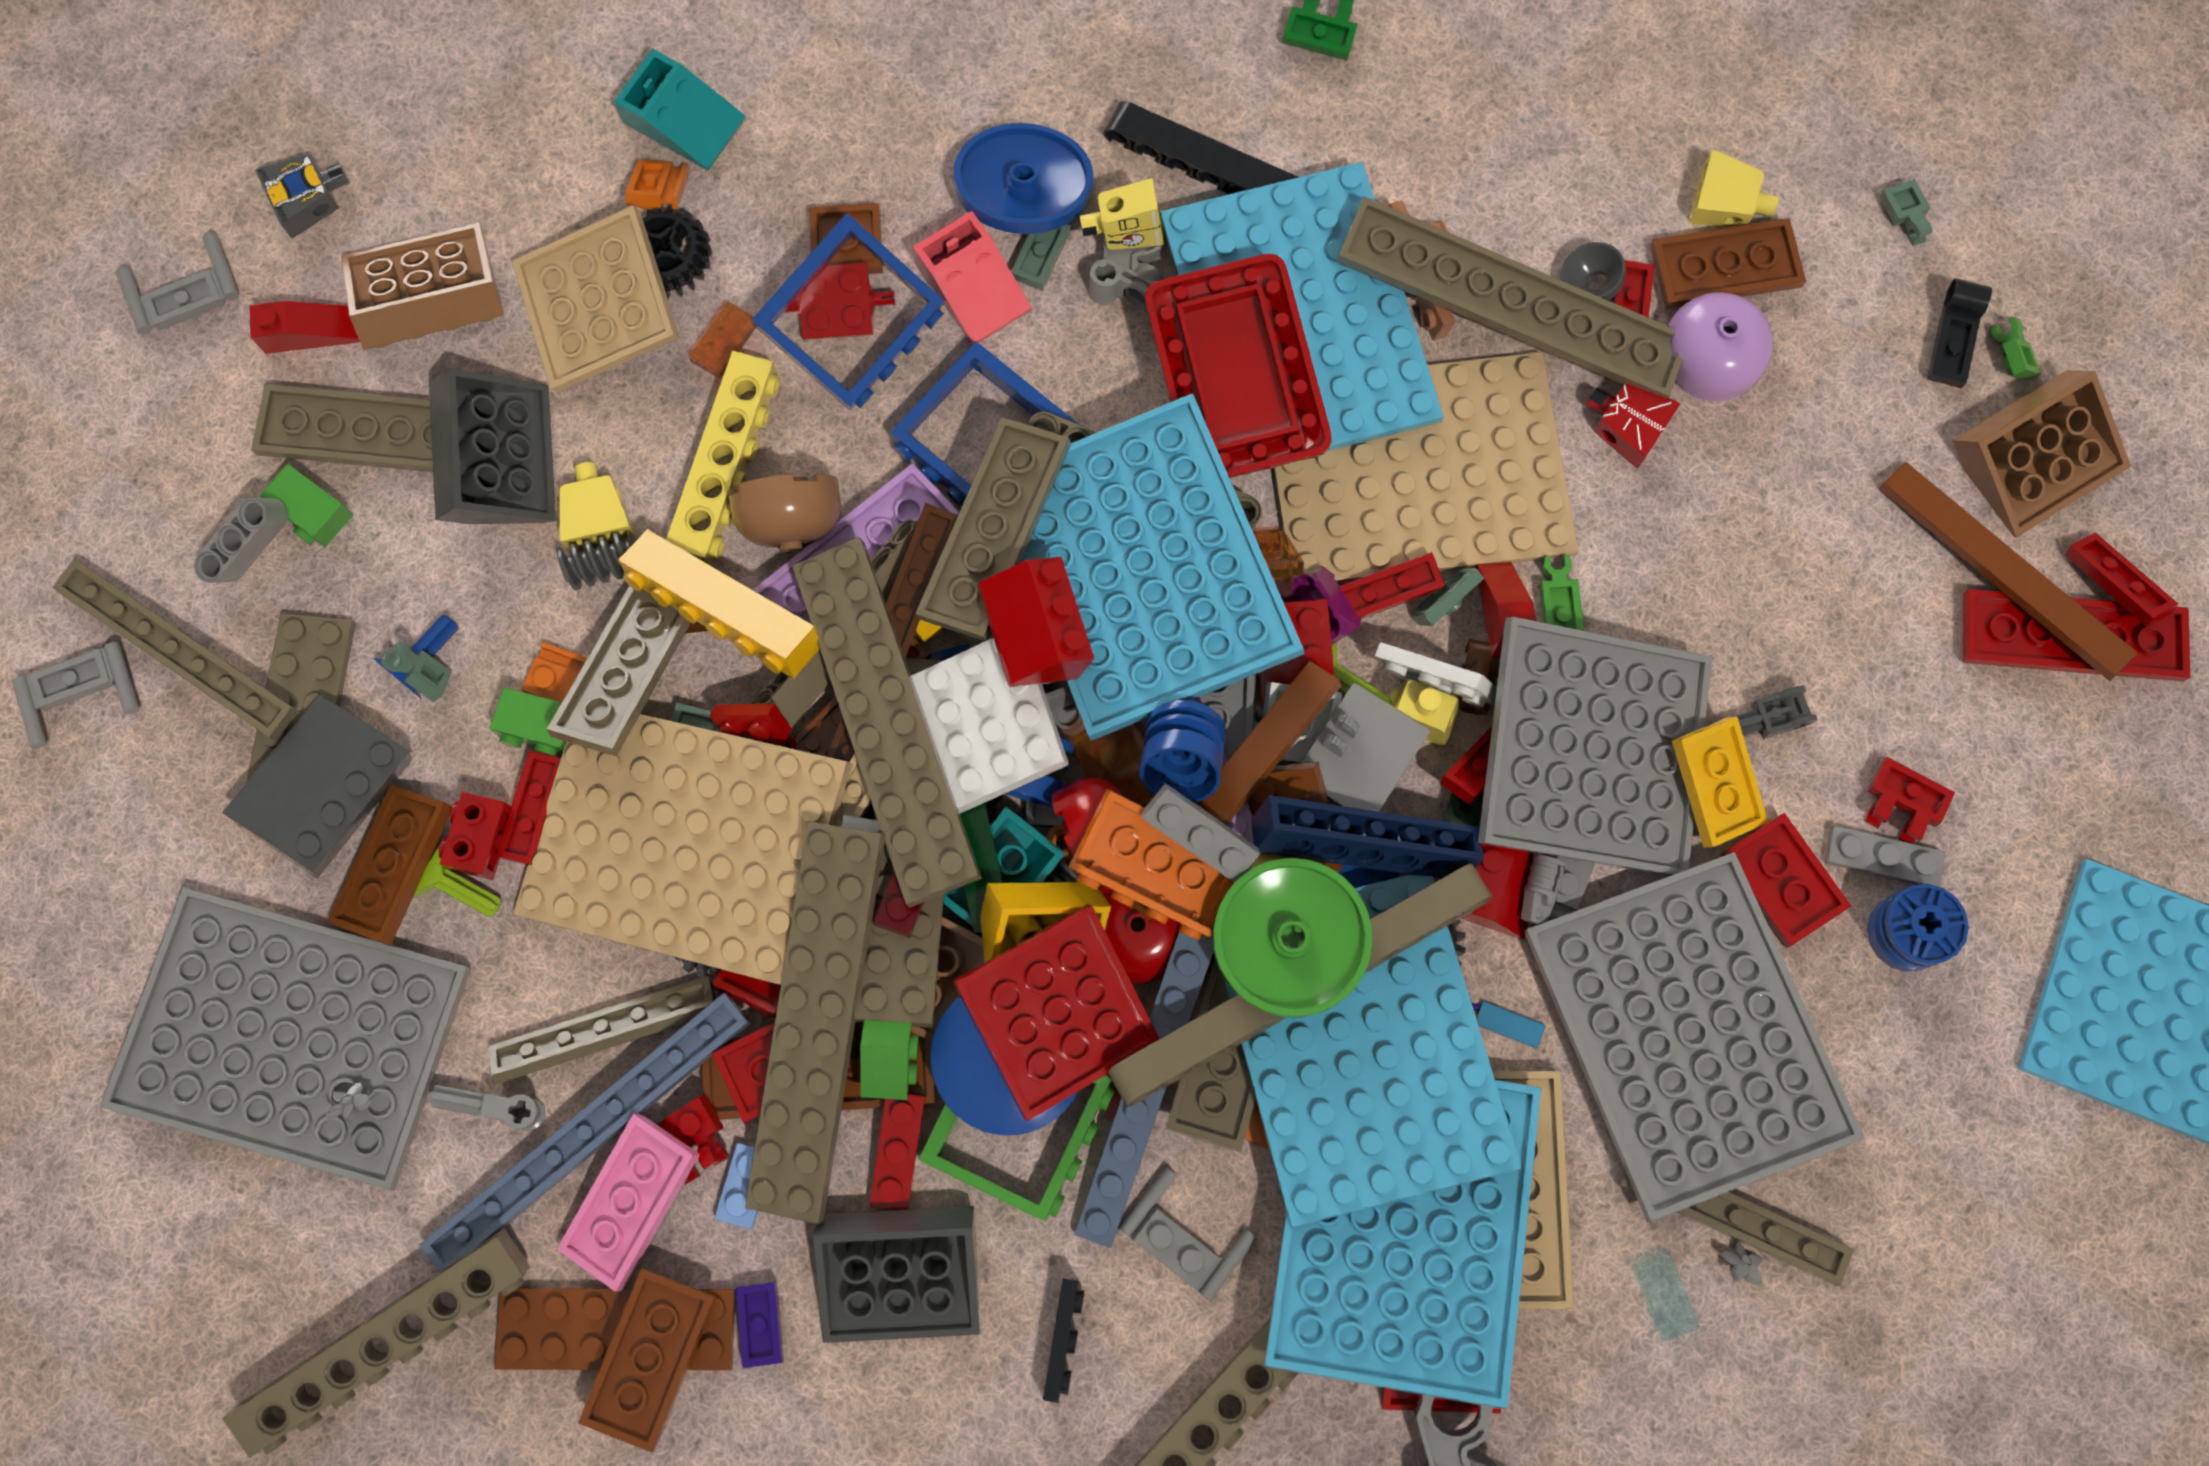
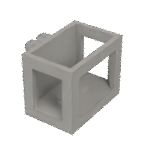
M1353 682L1301 763L1319 762L1329 804L1379 812L1431 730Z

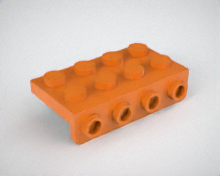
M1106 790L1068 867L1079 873L1076 880L1095 890H1098L1100 884L1113 889L1111 898L1129 907H1132L1134 901H1137L1147 906L1145 915L1166 924L1168 918H1171L1181 923L1178 931L1198 941L1202 934L1213 939V930L1211 928L1215 922L1217 911L1224 896L1234 882L1143 820L1141 813L1145 809L1144 807L1110 790Z

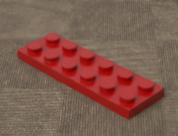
M1968 589L1963 593V663L2101 675L2003 592ZM2072 598L2138 653L2116 676L2181 682L2191 678L2189 608L2176 607L2172 614L2146 627L2119 602Z

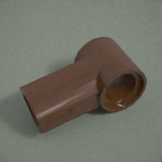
M1469 639L1465 649V653H1467L1464 664L1462 663L1461 668L1482 674L1495 685L1499 674L1500 658H1492L1489 643ZM1458 695L1459 710L1475 715L1487 716L1489 713L1490 704L1485 703L1483 708L1464 702L1462 700L1463 697Z

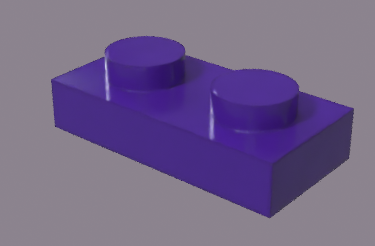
M777 1282L736 1287L742 1368L784 1363Z

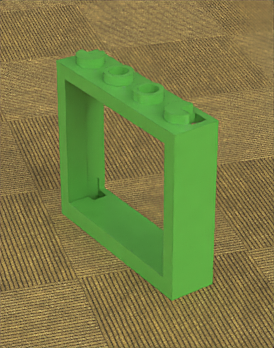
M1105 1075L1093 1082L1096 1086L1040 1205L941 1158L943 1150L959 1119L946 1104L918 1160L1045 1222L1049 1215L1056 1218L1066 1197L1060 1194V1190L1066 1179L1073 1182L1082 1163V1160L1076 1158L1082 1144L1090 1146L1099 1125L1093 1123L1098 1109L1106 1111L1115 1092L1114 1089L1109 1087L1112 1079Z

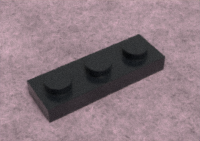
M1062 1279L1043 1401L1059 1403L1060 1394L1068 1395L1072 1371L1065 1370L1064 1368L1067 1353L1075 1354L1078 1330L1071 1329L1073 1313L1081 1314L1085 1293V1290L1077 1289L1079 1282L1077 1280Z

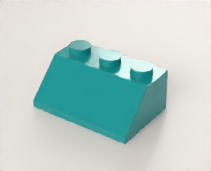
M1007 807L1004 808L991 825L1004 883H1044L1066 854ZM964 886L945 893L944 904L973 926Z

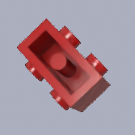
M462 792L459 801L453 804L450 812V822L452 825L448 837H444L439 847V858L441 860L439 864L455 872L493 881L500 860L496 857L511 806L503 801Z

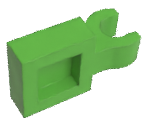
M2013 316L2009 318L2011 330L2005 335L2001 326H1991L1993 338L2003 342L2002 345L2006 354L2003 356V363L2011 375L2025 380L2041 375L2031 344L2025 341L2023 324L2020 319Z

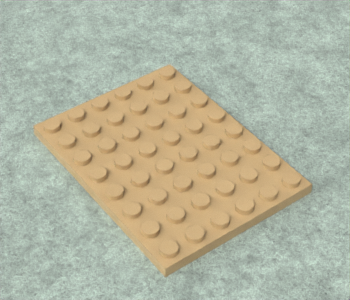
M1543 352L1427 365L1444 416L1441 423L1327 451L1318 457L1274 467L1290 584L1292 585L1293 580L1299 575L1313 573L1322 566L1335 575L1334 578L1337 583L1352 582L1433 552L1440 572L1458 570L1459 568H1475L1477 564L1544 560L1546 556H1550L1551 559L1562 558L1564 555L1576 556L1578 554V546Z
M643 714L639 715L617 757L566 741L547 802V816L537 851L532 860V865L527 867L513 914L781 985L807 821L835 825L852 764L843 760Z

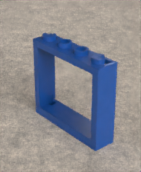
M846 213L753 317L752 323L754 327L848 410H851L855 405L861 408L874 394L870 388L878 379L885 382L898 367L894 361L902 352L908 356L921 341L917 335L925 326L932 329L937 324V321L944 315L940 309L943 307L945 300ZM853 236L923 298L927 305L857 384L848 391L773 324Z
M977 341L890 432L894 444L893 449L901 455V459L906 462L912 459L921 466L919 470L932 484H936L939 481L948 489L946 494L959 506H963L971 484L911 435L973 368L1032 416L1038 412H1048L1078 424Z

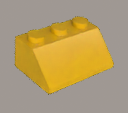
M1081 882L988 883L980 915L984 962L1087 904L1093 906L1105 930L1111 906L1099 888L1095 890Z

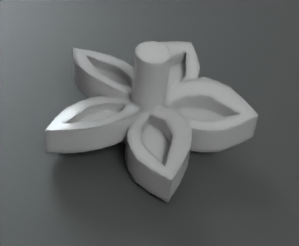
M360 1082L353 1085L347 1093L333 1091V1098L337 1105L330 1108L324 1114L327 1118L342 1114L347 1122H351L353 1117L359 1114V1111L366 1109L373 1102L365 1094L364 1085Z
M1737 1241L1734 1245L1733 1252L1724 1251L1720 1254L1728 1263L1733 1265L1730 1271L1734 1281L1744 1278L1747 1282L1755 1285H1760L1763 1282L1761 1272L1757 1268L1763 1258L1756 1254L1746 1255L1740 1241Z

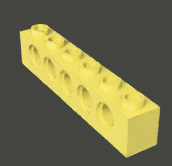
M733 350L666 538L668 542L712 566L714 558L719 559L723 553L725 539L722 538L725 526H731L733 523L728 491L736 490V492H739L738 484L747 481V473L744 472L748 460L753 461L756 457L759 442L755 439L759 428L764 429L767 425L770 414L767 405L770 396L775 397L777 395L781 382V377L778 376L773 361ZM752 391L756 393L749 400L740 399L746 392ZM734 424H745L741 431L736 433L729 432V429ZM726 455L733 456L729 464H717L721 457ZM712 488H722L721 493L717 497H706L708 491ZM700 521H711L707 529L703 531L695 530V526Z

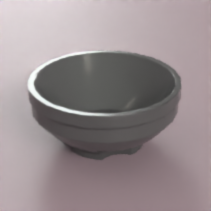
M1604 242L1587 243L1572 251L1565 259L1560 272L1561 281L1603 299L1610 300L1621 290L1625 282L1626 264L1622 254L1614 246ZM1599 274L1607 277V282L1601 289L1591 290L1587 287L1591 277Z

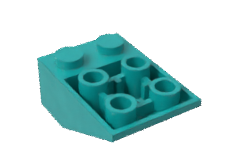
M653 48L614 101L622 123L709 171L746 119V116L682 64Z

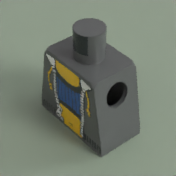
M311 155L299 156L255 170L280 225L291 238L298 236L339 209L332 191L350 183L340 163L322 171Z

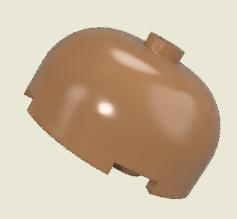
M816 473L813 475L814 481H809L807 477H793V474H784L738 484L739 492H736V490L728 491L734 525L745 539L756 545L780 548L782 553L803 550L802 545L810 544L825 537L836 526L841 513L838 478L832 475Z

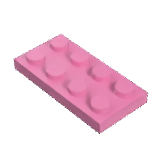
M633 1114L557 1250L613 1291H623L700 1154L642 1114Z

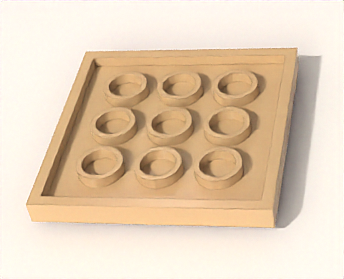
M633 205L512 261L550 389L553 391H562L680 338L640 209Z

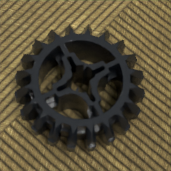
M662 206V208H659L658 213L653 214L651 210L647 209L646 217L642 219L668 300L671 290H675L677 295L682 297V287L685 285L695 291L696 285L693 279L704 281L705 274L703 270L710 269L711 266L708 257L712 256L713 251L711 245H709L710 238L708 233L703 231L702 223L698 219L694 220L692 214L688 211L681 215L679 209H672L667 213L666 208ZM685 237L691 241L690 252L687 258L681 252L683 247L682 241Z

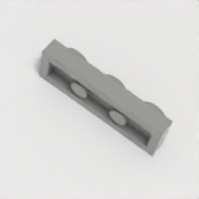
M1166 783L1141 813L1143 820L1234 883L1260 855L1258 847Z
M1833 826L1830 828L1825 864L1914 885L1931 884L1940 887L1945 851Z

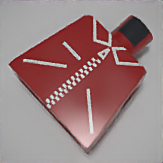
M1625 383L1616 397L1597 386L1587 401L1586 406L1603 415L1594 432L1628 462L1639 468L1680 406V403Z

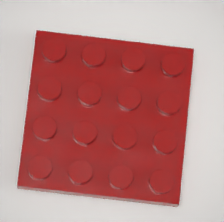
M1089 904L952 981L1014 1102L1026 1121L1033 1119L1107 1075L1108 1070L1114 1065L1160 1039L1093 906Z

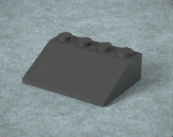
M452 368L446 369L429 382L435 520L462 524L555 522L556 510L549 385Z
M319 695L222 813L318 879L384 797L389 785H393L412 759L407 750L383 733Z
M974 1206L830 1213L824 1215L823 1222L816 1224L813 1238L823 1343L980 1335Z

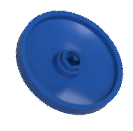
M1028 123L1004 124L980 132L961 148L954 163V190L963 208L968 213L973 211L978 220L989 227L1017 234L1043 233L1070 223L1083 212L1092 194L1093 168L1089 157L1080 145L1057 130Z
M960 996L948 1007L941 1017L931 1046L933 1078L937 1090L946 1105L956 1116L970 1126L997 1135L1029 1133L1048 1125L1058 1118L1078 1092L1029 1121L1024 1120Z

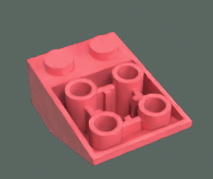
M970 211L913 246L917 268L932 289L945 300L944 306L972 345L975 341L978 343L1032 310L1031 305L993 239L973 211Z

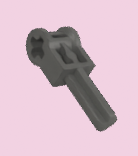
M1796 686L1757 699L1751 704L1752 711L1736 715L1738 716L1743 736L1761 731L1765 739L1806 727L1818 721L1817 716L1811 714L1805 699V686Z

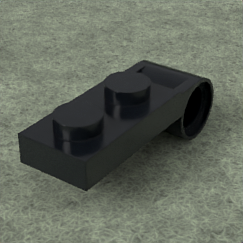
M1959 278L1952 280L1945 296L1927 380L1961 389L1967 383L1980 319L1989 305L1992 295L1991 287Z

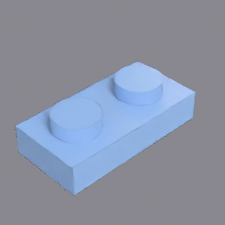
M737 1143L714 1219L753 1230L758 1211L746 1209L745 1205L755 1148Z

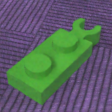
M1564 555L1562 569L1560 570L1554 569L1551 565L1550 556H1546L1542 562V572L1549 581H1542L1539 585L1543 623L1584 631L1578 579L1568 580L1567 574L1572 567L1570 556Z

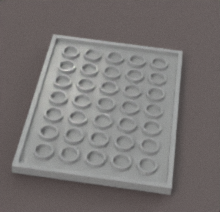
M1735 852L1524 931L1647 1222L1662 1218L1865 1139Z
M183 887L100 1107L395 1191L471 968ZM362 1082L365 1094L371 1098L373 1103L366 1109L359 1111V1114L354 1116L351 1122H347L342 1114L327 1118L324 1113L337 1105L333 1098V1091L347 1093L353 1085Z

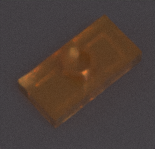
M727 302L690 354V361L721 379L725 373L732 350L740 352L756 329L752 323L754 316Z

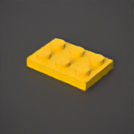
M1738 716L1724 718L1672 740L1703 847H1715L1769 822Z

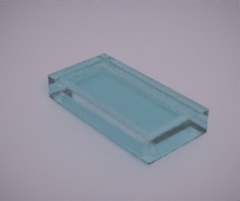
M1670 1252L1632 1265L1661 1341H1667L1700 1328Z

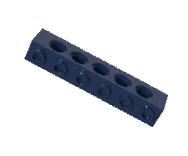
M1269 795L1251 818L1253 843L1258 847L1259 852L1263 854L1419 876H1433V878L1440 879L1468 864H1472L1476 868L1484 860L1482 844L1478 843V826Z

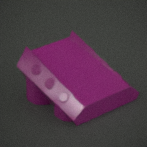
M1322 566L1313 573L1301 574L1296 577L1291 587L1281 592L1280 596L1283 602L1328 598L1331 641L1333 645L1360 628L1361 617L1356 615L1336 582L1335 575Z

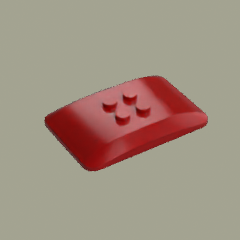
M1262 254L1158 280L1147 288L1145 294L1146 307L1170 402L1193 393L1229 478L1325 454L1332 442L1331 430L1287 266L1282 258L1274 254Z

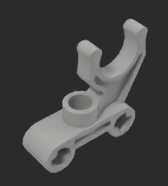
M1161 224L1163 241L1165 245L1167 241ZM1103 233V259L1096 261L1091 266L1089 273L1088 293L1090 298L1095 303L1101 305L1111 304L1119 298L1148 313L1145 301L1147 288L1152 283L1164 279L1162 273L1148 263L1160 257L1164 245L1110 250L1107 248L1105 234Z
M1420 1394L1414 1412L1429 1462L1425 1466H1502L1499 1461L1488 1456L1467 1453L1468 1450L1479 1446L1488 1437L1490 1417L1494 1407L1478 1405L1476 1417L1467 1427L1459 1430H1448L1439 1426L1431 1416V1405L1435 1397Z

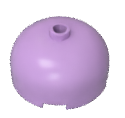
M1724 292L1707 293L1698 296L1683 305L1668 324L1669 327L1675 329L1674 336L1670 338L1674 358L1679 353L1682 359V364L1675 381L1683 387V391L1696 398L1707 401L1735 399L1754 387L1770 364L1774 342L1769 322L1756 305L1741 296Z

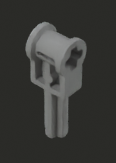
M435 1085L430 1094V1105L434 1108L504 1121L509 1127L516 1130L533 1131L545 1119V1108L539 1099L524 1094L508 1098L444 1085ZM519 1108L531 1110L529 1118L517 1116Z

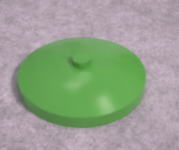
M1300 858L1277 859L1249 870L1227 891L1219 906L1214 922V953L1225 981L1246 1003L1274 1016L1285 1018L1308 1017L1336 1006L1358 985L1367 969L1371 956L1372 926L1362 898L1355 888L1338 872L1311 860Z

